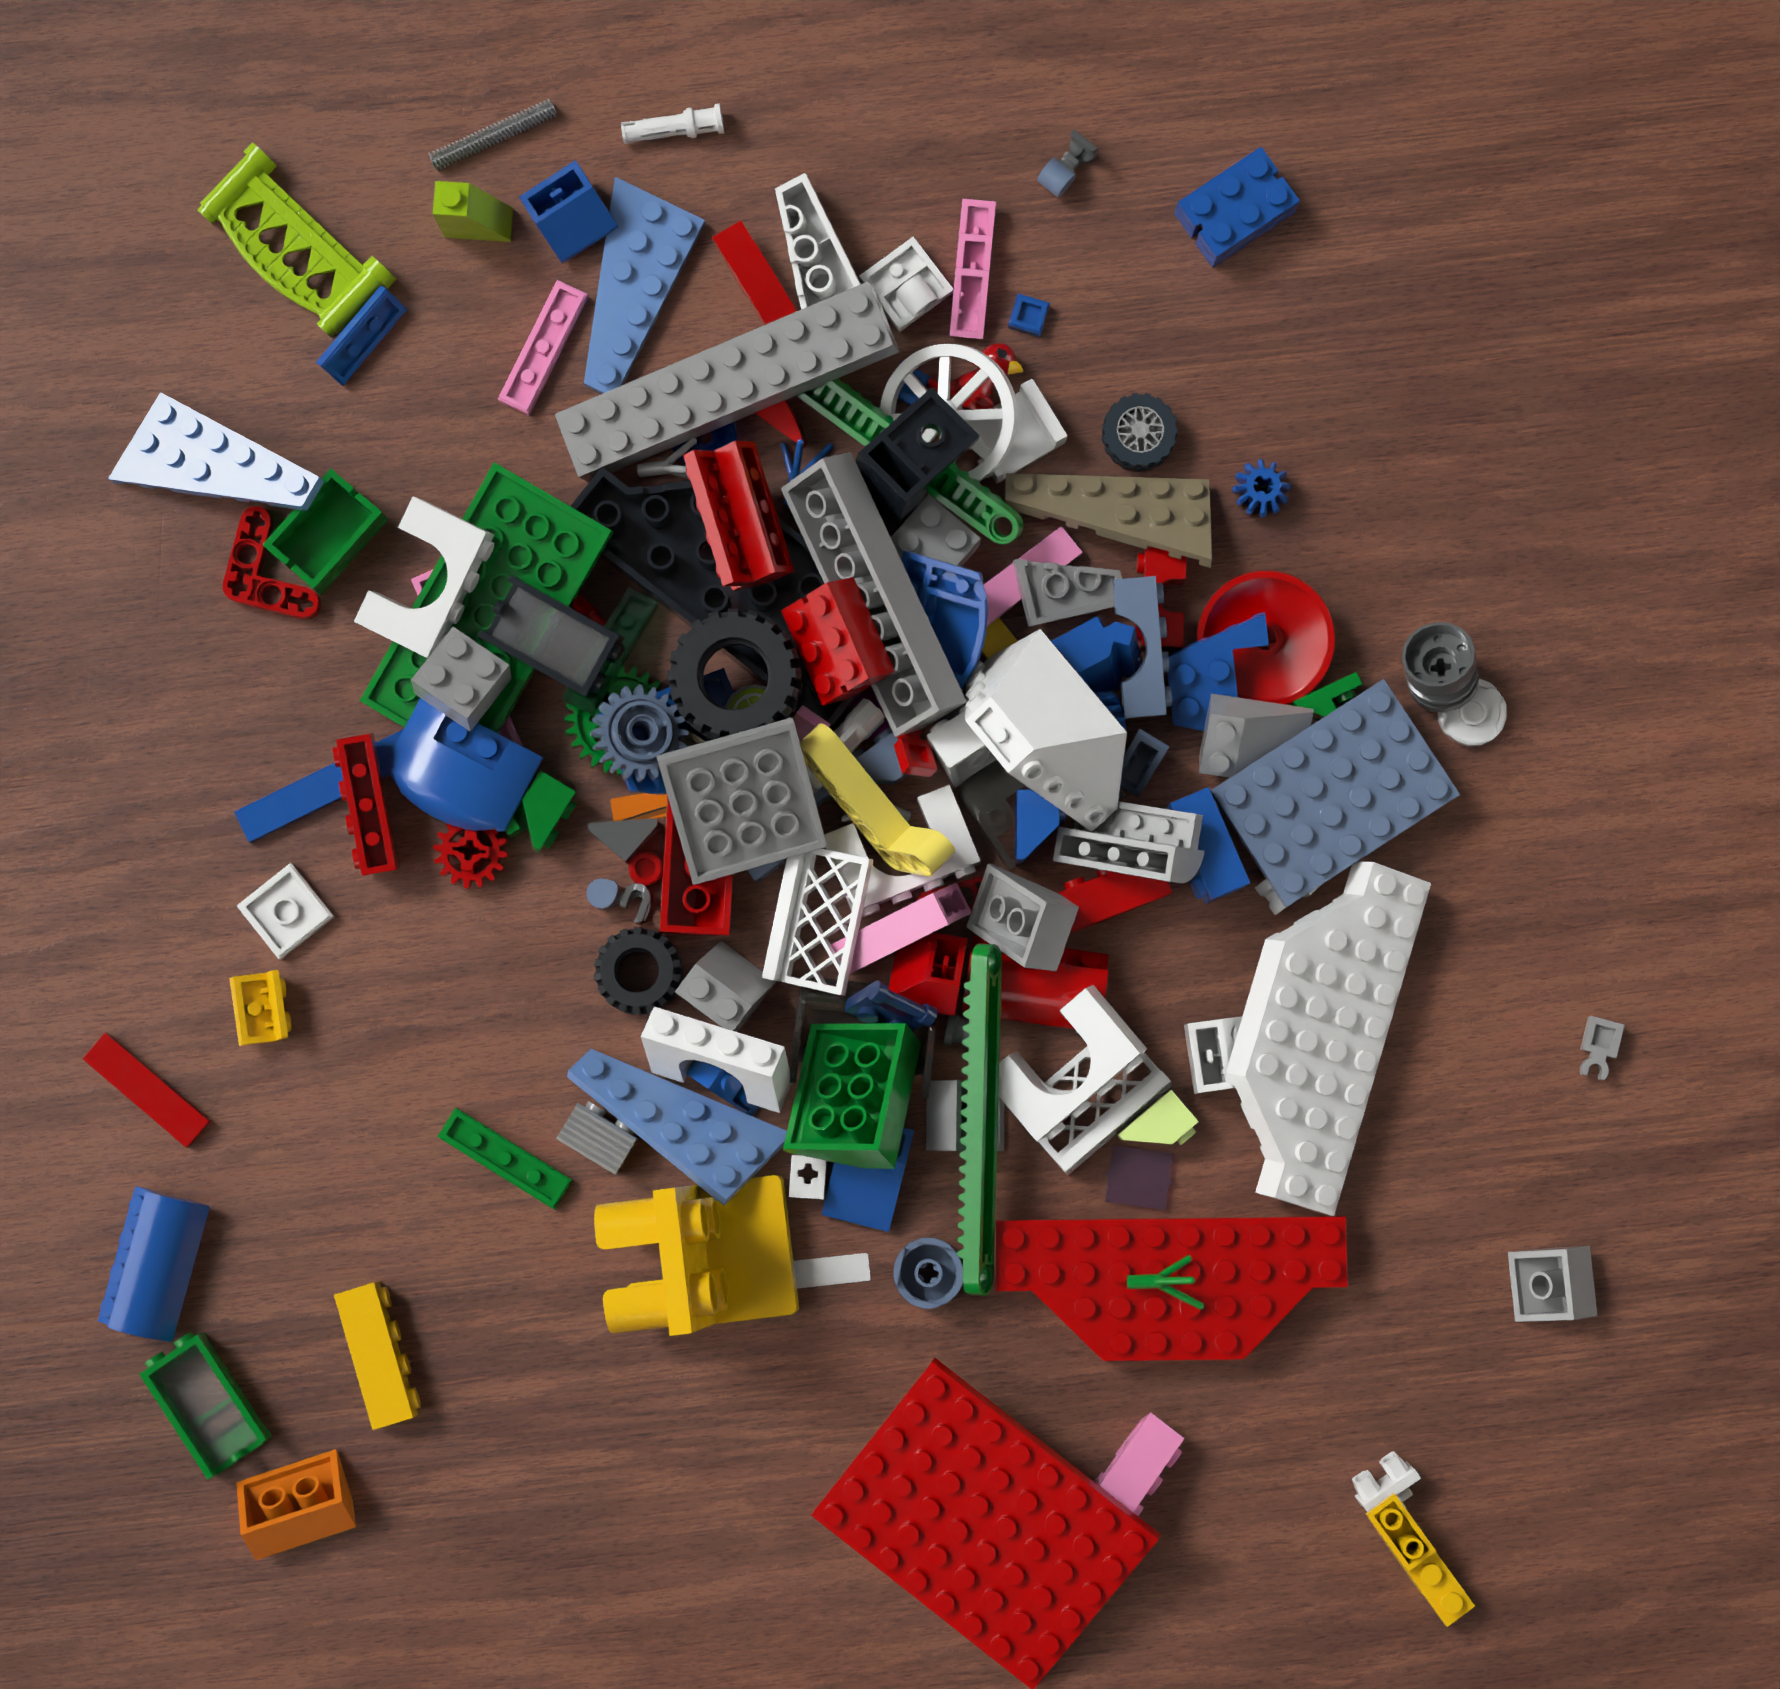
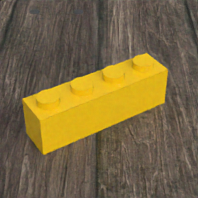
M380 1281L335 1294L334 1298L372 1430L416 1417L418 1415L417 1408H421L420 1398L416 1388H410L407 1377L408 1374H411L410 1363L407 1355H401L397 1341L401 1340V1333L397 1321H391L388 1307H391L392 1303L387 1287L381 1288Z

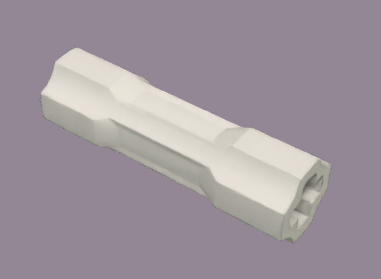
M863 698L846 716L845 721L834 733L852 753L863 740L868 739L884 722L885 716L871 701ZM806 766L812 791L816 793L823 785Z

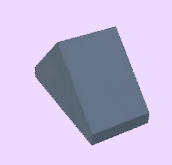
M1139 729L1124 754L1120 786L1139 797L1169 746Z

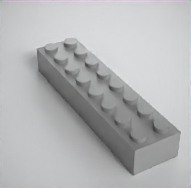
M848 452L822 458L783 486L781 490L824 584L854 577L895 670L891 675L871 685L895 737L923 729L967 701L852 453Z

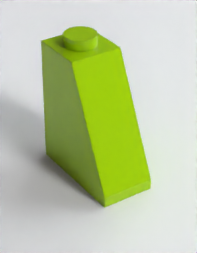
M435 181L433 216L444 238L511 242L513 207L471 183Z

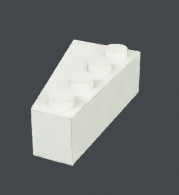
M806 173L775 188L801 310L861 285Z

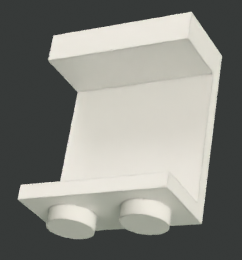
M1033 379L1021 384L1020 392L1015 394L1018 407V425L1013 445L1001 465L986 477L992 476L996 484L1006 479V473L1014 474L1066 443L1068 435ZM999 403L998 405L994 406V408H1002V404ZM1003 419L967 420L966 422L980 435L979 440L993 451L1000 437ZM981 456V459L977 461L978 465L985 461Z

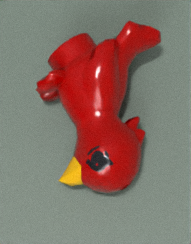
M995 343L982 351L1000 366L1006 376L1024 372L1022 365L1017 362L1016 355L1010 346L1003 343ZM980 367L950 382V400L981 369ZM990 377L961 405L963 410L995 409L990 399L994 388V383ZM934 379L928 380V388L932 387L938 393V381Z

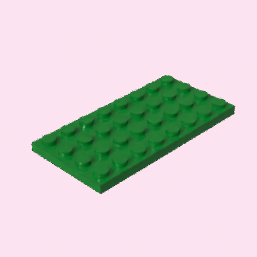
M494 462L462 517L463 520L494 534L491 541L494 543V548L488 560L481 562L477 571L479 574L478 583L471 593L467 592L462 603L465 606L462 617L457 624L453 623L451 628L455 627L510 666L511 681L478 722V724L499 734L536 670L478 637L480 630L488 631L496 616L493 613L495 604L499 600L504 601L513 585L508 582L510 575L525 581L571 607L614 531ZM443 555L440 556L411 609L423 608L432 604L444 591L448 570ZM541 602L517 647L533 655L551 622V615L555 614L557 609ZM561 614L562 620L559 624L555 625L538 657L539 659H542L566 614ZM392 641L359 701L405 728L420 700V697L414 693L411 679L428 658Z

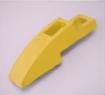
M1392 1493L1365 1513L1394 1557L1446 1627L1475 1607L1395 1493Z

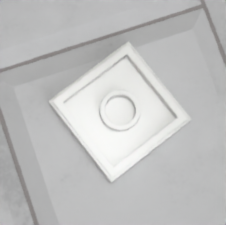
M292 863L288 864L237 905L246 919L280 960L335 917Z

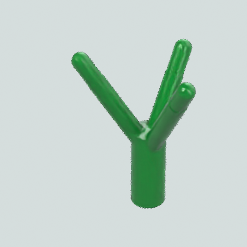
M1190 1255L1182 1258L1158 1274L1127 1275L1128 1289L1158 1288L1198 1309L1204 1308L1202 1302L1169 1286L1193 1284L1195 1282L1194 1277H1167L1192 1261Z

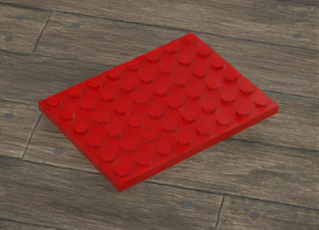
M937 1358L931 1361L811 1514L813 1518L1030 1689H1034L1155 1545L1161 1535Z

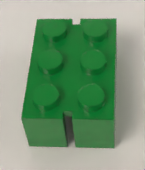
M331 468L321 478L325 482L308 510L294 509L263 543V546L320 596L388 521L386 516L362 494L358 493L354 487Z

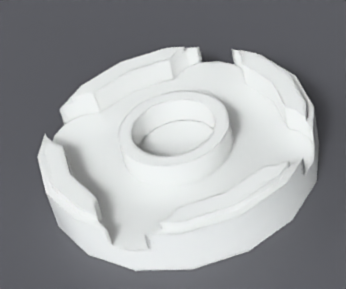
M1479 679L1478 690L1471 701L1460 709L1446 713L1438 712V722L1444 734L1453 742L1466 747L1481 746L1492 741L1502 731L1507 718L1506 702L1503 696H1501L1493 684Z

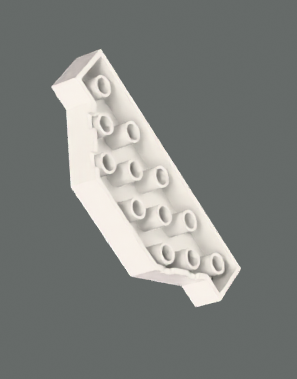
M1357 861L1351 866L1342 895L1333 899V902L1324 908L1315 910L1297 920L1288 929L1281 933H1275L1265 939L1226 1070L1231 1085L1235 1086L1242 1101L1240 1105L1251 1129H1255L1260 1140V1149L1265 1158L1255 1193L1330 1216L1335 1215L1431 886L1430 882L1375 862Z

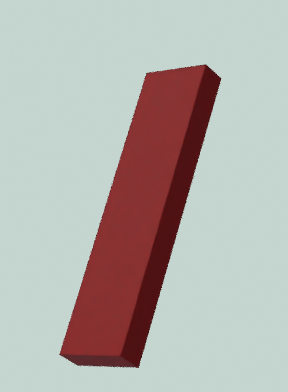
M104 1033L82 1058L186 1148L192 1145L211 1122L108 1033Z

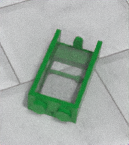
M191 1331L174 1342L176 1349L165 1356L162 1351L145 1362L147 1369L141 1372L139 1376L207 1480H209L273 1436L266 1429L213 1348L206 1333L194 1336Z

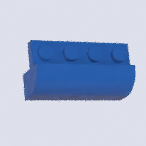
M135 1186L129 1203L123 1232L120 1235L115 1261L110 1271V1279L104 1300L101 1303L98 1322L108 1325L107 1328L126 1334L173 1342L210 1206L190 1199L170 1196L148 1188Z

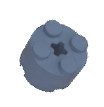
M921 1237L909 1242L899 1252L894 1264V1282L901 1296L910 1304L925 1309L937 1308L948 1303L959 1292L963 1282L962 1261L957 1256L956 1250L944 1240L935 1237ZM927 1263H933V1269L938 1271V1276L931 1277L930 1282L923 1281V1275L918 1273L919 1268H925Z

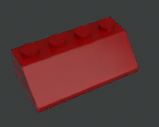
M667 795L659 934L729 936L733 874L693 885Z

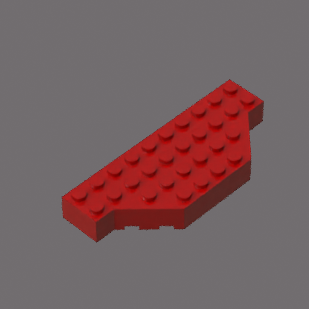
M1345 1216L995 1220V1290L1032 1291L1103 1361L1245 1359L1312 1288L1348 1287ZM1190 1255L1192 1257L1190 1263L1167 1277H1194L1195 1282L1193 1284L1169 1286L1202 1302L1204 1308L1198 1309L1158 1288L1128 1289L1127 1275L1158 1274L1182 1258Z

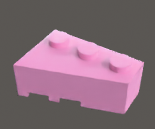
M1149 1413L1139 1421L1115 1453L1116 1456L1104 1473L1101 1472L1095 1481L1106 1492L1139 1516L1144 1508L1140 1505V1502L1146 1493L1151 1496L1160 1486L1163 1479L1159 1475L1164 1467L1171 1468L1180 1457L1182 1451L1178 1447L1184 1438L1154 1414Z

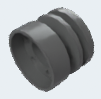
M1434 622L1421 626L1410 634L1403 645L1402 663L1407 686L1415 702L1431 712L1446 713L1460 709L1471 701L1478 690L1480 677L1471 637L1462 628L1444 622Z

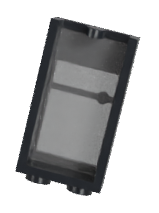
M510 575L508 582L513 585L504 601L499 600L495 604L493 613L496 616L488 631L480 630L478 637L585 697L592 698L594 693L600 694L607 683L608 676L605 673L611 662L616 664L624 652L625 646L622 645L625 637L525 581Z

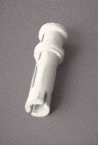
M720 103L715 104L713 108L693 110L692 107L686 108L682 114L621 122L624 144L687 134V137L696 138L697 134L715 131H718L719 134L725 133Z

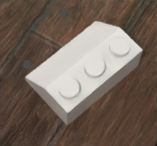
M966 706L962 707L959 711L960 714L950 721L945 719L935 724L930 730L931 733L927 735L932 750L955 788L998 761L965 721Z

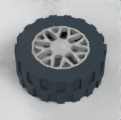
M1132 393L1131 396L1120 398L1119 402L1114 403L1110 407L1104 419L1101 438L1102 443L1105 445L1104 450L1106 454L1110 455L1115 464L1118 463L1123 469H1132L1134 472H1141V470L1149 471L1157 465L1160 466L1170 456L1178 434V428H1176L1177 420L1171 412L1172 409L1169 405L1166 406L1162 399L1152 397L1148 393L1144 395Z

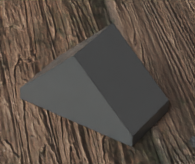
M657 818L588 823V830L626 864H629L633 856L638 854L660 829V823Z

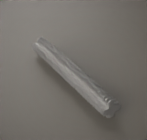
M547 99V102L543 100V104L539 102V105L535 104L536 107L532 105V110L528 107V111L524 109V113L523 111H520V114L517 112V116L512 114L513 118L508 116L509 120L505 118V121L501 120V123L497 121V124L493 123L494 127L489 125L490 129L486 126V130L482 128V132L478 130V133L474 132L475 136L471 133V138L469 135H466L467 139L463 137V141L462 139H459V142L455 140L456 145L451 142L452 146L447 144V148L444 145V149L440 147V151L436 149V152L432 151L433 155L429 152L428 154L436 171H438V167L442 169V166L446 168V164L450 166L449 161L451 164L454 163L453 160L457 163V158L461 161V157L465 159V155L469 157L468 153L472 156V151L476 154V149L480 152V148L484 150V146L486 149L488 145L491 147V142L493 145H495V141L499 143V139L503 142V138L507 140V136L511 138L510 133L512 136H514V132L518 135V130L520 133H522V129L526 131L525 127L529 130V125L533 128V123L535 126H537V122L541 124V120L544 123V118L549 121L548 116L552 119V114L556 117L557 113L552 102Z

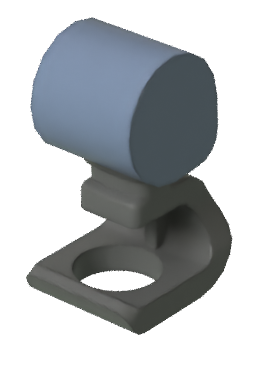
M1075 129L1070 134L1069 152L1066 151L1061 159L1053 157L1037 178V182L1057 198L1062 196L1076 179L1074 170L1084 163L1093 161L1099 153L1098 148Z
M600 878L591 882L587 888L586 895L590 904L599 910L605 911L612 909L617 904H620L622 908L628 909L629 904L635 897H642L643 899L634 923L636 925L646 923L653 904V894L643 884H632L623 892L621 887L614 881Z

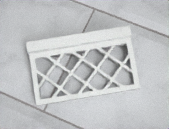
M818 849L787 858L762 978L845 996L873 859L825 849ZM816 855L825 856L832 867L829 872L818 878L814 871ZM835 859L844 860V861H842L840 864H837V862L835 861ZM853 862L862 864L859 879L850 885L841 870ZM836 875L844 890L830 898L823 883ZM817 888L825 903L811 912L806 902L808 894ZM848 895L853 903L852 913L842 919L834 904ZM829 909L837 924L823 932L816 917ZM810 922L818 937L804 946L799 937L800 931L803 926ZM841 929L846 937L844 948L835 953L827 938ZM822 942L830 957L816 966L809 951ZM803 956L811 971L801 978L792 977L794 962ZM832 963H834L839 972L836 986L827 985L820 973ZM815 977L816 980H817V982L809 981V980H810L811 978Z
M1088 1046L1045 1083L1053 1087L1059 1081L1073 1082V1089L1078 1088V1082L1083 1083L1086 1079L1085 1077H1078L1079 1064L1085 1059H1091ZM1142 1053L1140 1057L1151 1073L1142 1081L1127 1080L1126 1072L1123 1070V1080H1115L1117 1082L1116 1085H1122V1097L1115 1104L1101 1103V1096L1097 1092V1103L1090 1102L1091 1107L1096 1108L1095 1121L1090 1126H1075V1117L1071 1114L1070 1125H1065L1066 1128L1064 1129L1070 1130L1069 1144L1057 1153L1049 1144L1047 1136L1038 1141L1067 1176L1172 1087L1170 1079L1159 1070L1145 1053ZM1074 1069V1077L1066 1076ZM1127 1086H1135L1126 1094ZM1100 1108L1108 1109L1100 1116ZM1074 1131H1083L1074 1139Z

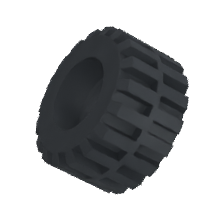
M634 927V929L629 930L626 928L620 930V933L615 936L611 935L607 939L608 942L600 947L598 959H595L594 962L596 967L594 979L597 982V989L611 1006L631 1015H649L654 1007L664 1009L667 1003H671L674 1000L675 991L681 984V977H683L682 961L676 948L663 935L652 929H643L642 927ZM635 951L651 954L659 966L657 981L650 989L643 992L628 990L621 983L618 975L622 960L628 954Z

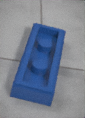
M380 286L316 361V364L343 386L407 311V308L385 287Z

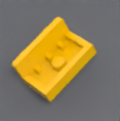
M279 970L229 978L239 1046L276 1042L288 1038V1032L291 1031V1018L289 1012L284 1010L283 998L286 997V983L284 978L280 977Z

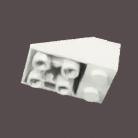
M1242 1016L1184 1025L1194 1094L1235 1088V1086L1231 1085L1226 1070Z

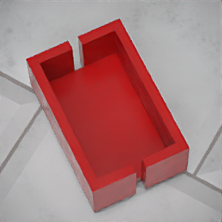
M854 577L827 582L807 594V597L801 598L781 610L822 706L849 699L867 689L869 685H873L895 672Z

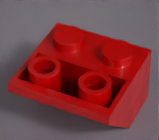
M932 933L896 951L889 990L921 1005L927 1003L937 1008V1013L955 1016L968 938Z

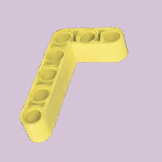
M822 723L818 724L800 742L806 766L882 859L893 869L930 877L955 853L952 843L939 831L910 826L844 743L828 726Z

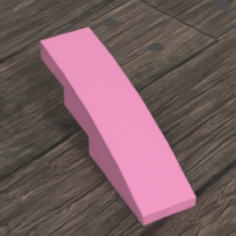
M962 198L950 336L983 339L996 207L995 201Z

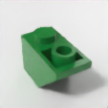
M541 770L524 795L521 803L532 849L538 854L543 847L548 850L550 849L559 834L554 828L561 818L567 821L577 805L572 800L576 793L574 790Z

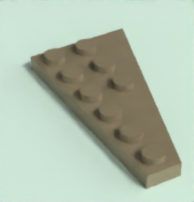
M1006 473L1005 503L1019 513L1040 519L1052 517L1066 521V526L1078 529L1079 526L1096 530V535L1143 549L1150 547L1169 551V556L1181 559L1183 555L1200 560L1199 565L1211 568L1212 545L1209 479Z

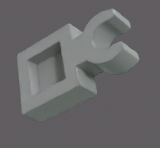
M1588 1016L1580 1050L1590 1053L1589 1057L1580 1065V1075L1586 1076L1589 1072V1067L1595 1064L1599 1068L1598 1080H1605L1607 1078L1609 1068L1605 1060L1606 1057L1617 1058L1624 1024Z

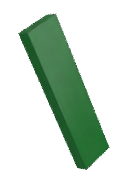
M457 1107L454 1108L437 1136L554 1210L573 1182V1179Z

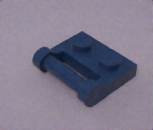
M878 980L849 997L845 1006V1012L856 1016L862 1022L906 1023L912 1031L922 1025L931 1026L937 1017V1008L927 1003L921 1005L889 990L887 984Z

